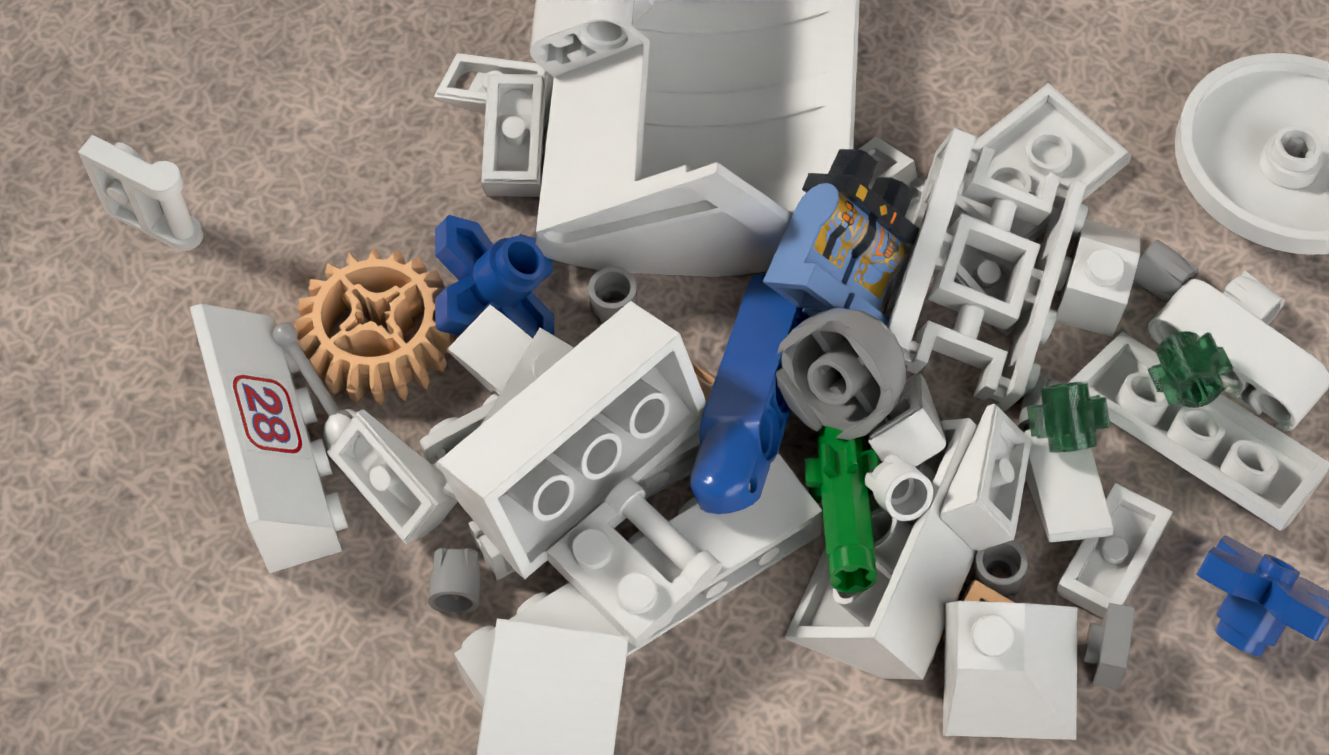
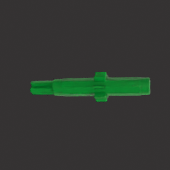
M823 426L816 431L819 459L809 458L804 461L806 486H809V494L816 503L822 501L826 554L831 586L844 593L863 592L871 588L877 581L869 495L873 494V491L865 485L866 473H873L874 469L879 465V456L874 449L865 451L864 436L850 440L838 439L836 437L843 432L842 430Z

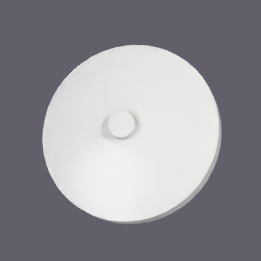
M1266 53L1242 57L1216 68L1206 75L1190 93L1176 129L1175 155L1181 176L1189 191L1214 219L1247 240L1289 253L1307 255L1329 254V62L1298 54Z

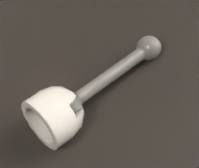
M287 322L280 323L274 328V341L278 345L287 348L329 415L323 428V438L329 450L357 411L351 409L340 410L296 341L298 332L295 326Z

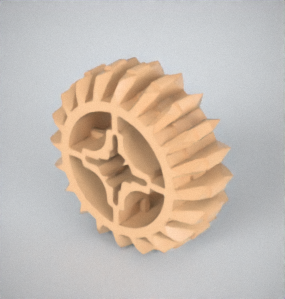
M372 247L368 260L359 262L358 258L349 252L346 259L347 266L342 269L327 263L325 270L327 281L310 279L308 290L311 297L299 298L298 311L300 318L295 320L294 326L298 332L299 346L321 381L325 380L328 391L337 396L347 389L350 400H353L357 405L366 394V390H371L374 402L382 406L386 398L385 390L395 388L397 396L406 401L408 396L407 383L412 380L416 385L427 390L430 379L426 369L444 373L447 365L444 354H450L447 349L456 340L454 334L441 332L436 328L435 298L445 289L441 275L438 274L437 270L427 272L426 265L419 256L406 263L404 255L398 249L386 260L381 259L380 253ZM348 307L350 316L339 325L340 332L330 338L331 330L337 317ZM423 311L424 317L418 332L406 344L403 333L413 325L412 318Z

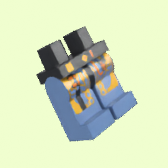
M839 149L828 174L808 173L802 188L806 194L801 198L792 215L763 283L796 307L803 308L802 311L810 317L830 309L843 308L864 311L881 320L886 325L889 318L879 311L890 280L899 272L906 256L905 244H914L920 228L905 217L914 191L902 181L892 177H876L872 189H870L868 186L878 161L866 151L860 149Z

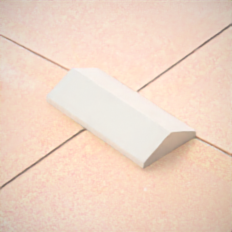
M1123 331L1071 379L1065 389V392L1279 531L1291 524L1329 471V462Z

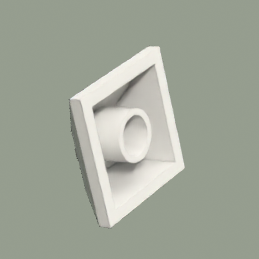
M979 601L945 603L943 735L1076 740L1077 607Z

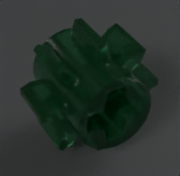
M1183 331L1169 336L1155 349L1161 364L1149 368L1148 373L1156 391L1164 393L1169 406L1173 407L1180 403L1188 408H1199L1216 400L1221 392L1225 390L1220 375L1232 371L1233 366L1224 348L1217 346L1211 333L1207 332L1200 337L1195 332Z
M1087 381L1040 388L1042 405L1027 407L1031 437L1037 436V439L1047 438L1049 452L1053 453L1097 446L1096 429L1111 427L1106 397H1100V395L1090 396Z

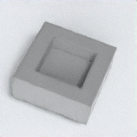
M1109 603L1101 625L1090 623L1083 661L1095 664L1093 685L1118 690L1127 669L1135 615L1134 607Z

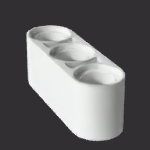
M1197 279L1187 280L1148 323L1149 333L1156 343L1160 344L1164 341L1178 351L1175 355L1177 358L1208 380L1213 376L1228 386L1225 392L1256 414L1260 415L1263 411L1278 422L1276 428L1281 431H1292L1329 388V372L1320 361L1204 281Z

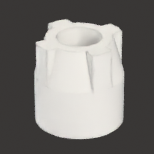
M1244 271L1226 286L1223 293L1267 325L1275 319L1285 302L1284 298L1247 271Z
M886 455L885 462L879 464L873 473H866L865 485L873 491L876 502L897 520L911 521L920 517L927 511L932 502L933 487L930 480L913 465L906 463L897 455Z

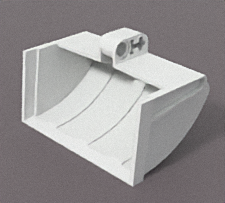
M536 0L530 56L538 65L554 77L536 227V245L540 248L543 255L562 263L601 270L606 267H620L630 273L720 277L768 271L799 201L806 194L802 188L808 173L828 174L838 150L853 149L860 0Z

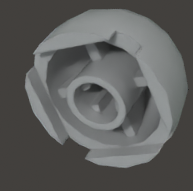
M834 308L807 318L794 328L779 345L777 354L782 351L783 353L781 357L782 368L776 372L778 387L788 407L805 425L816 431L823 426H830L843 431L836 437L838 439L850 440L865 436L893 411L901 398L906 382L904 352L896 336L881 320L864 311Z

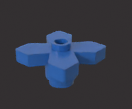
M448 215L435 228V256L459 281L446 287L435 298L436 328L441 332L460 336L491 305L531 338H534L539 328L554 335V314L533 293L540 283L552 274V259L543 255L540 248L536 245V238L520 234L519 236L500 239L493 244L478 222Z
M1226 535L1220 539L1216 547H1213L1208 552L1196 574L1205 581L1227 592L1216 613L1220 621L1215 628V632L1223 640L1248 654L1262 656L1268 645L1275 646L1286 626L1314 641H1318L1329 622V591L1305 578L1299 577L1300 572L1283 560L1268 554L1262 556L1260 553Z

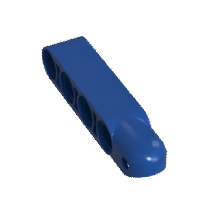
M766 273L752 275L748 283L700 423V448L691 471L690 487L700 509L707 513L728 514L737 512L753 505L760 499L770 465L778 453L791 412L777 384L776 372L782 368L781 357L783 351L779 354L777 352L780 343L787 335L810 316L802 311L803 308L796 307L763 283Z

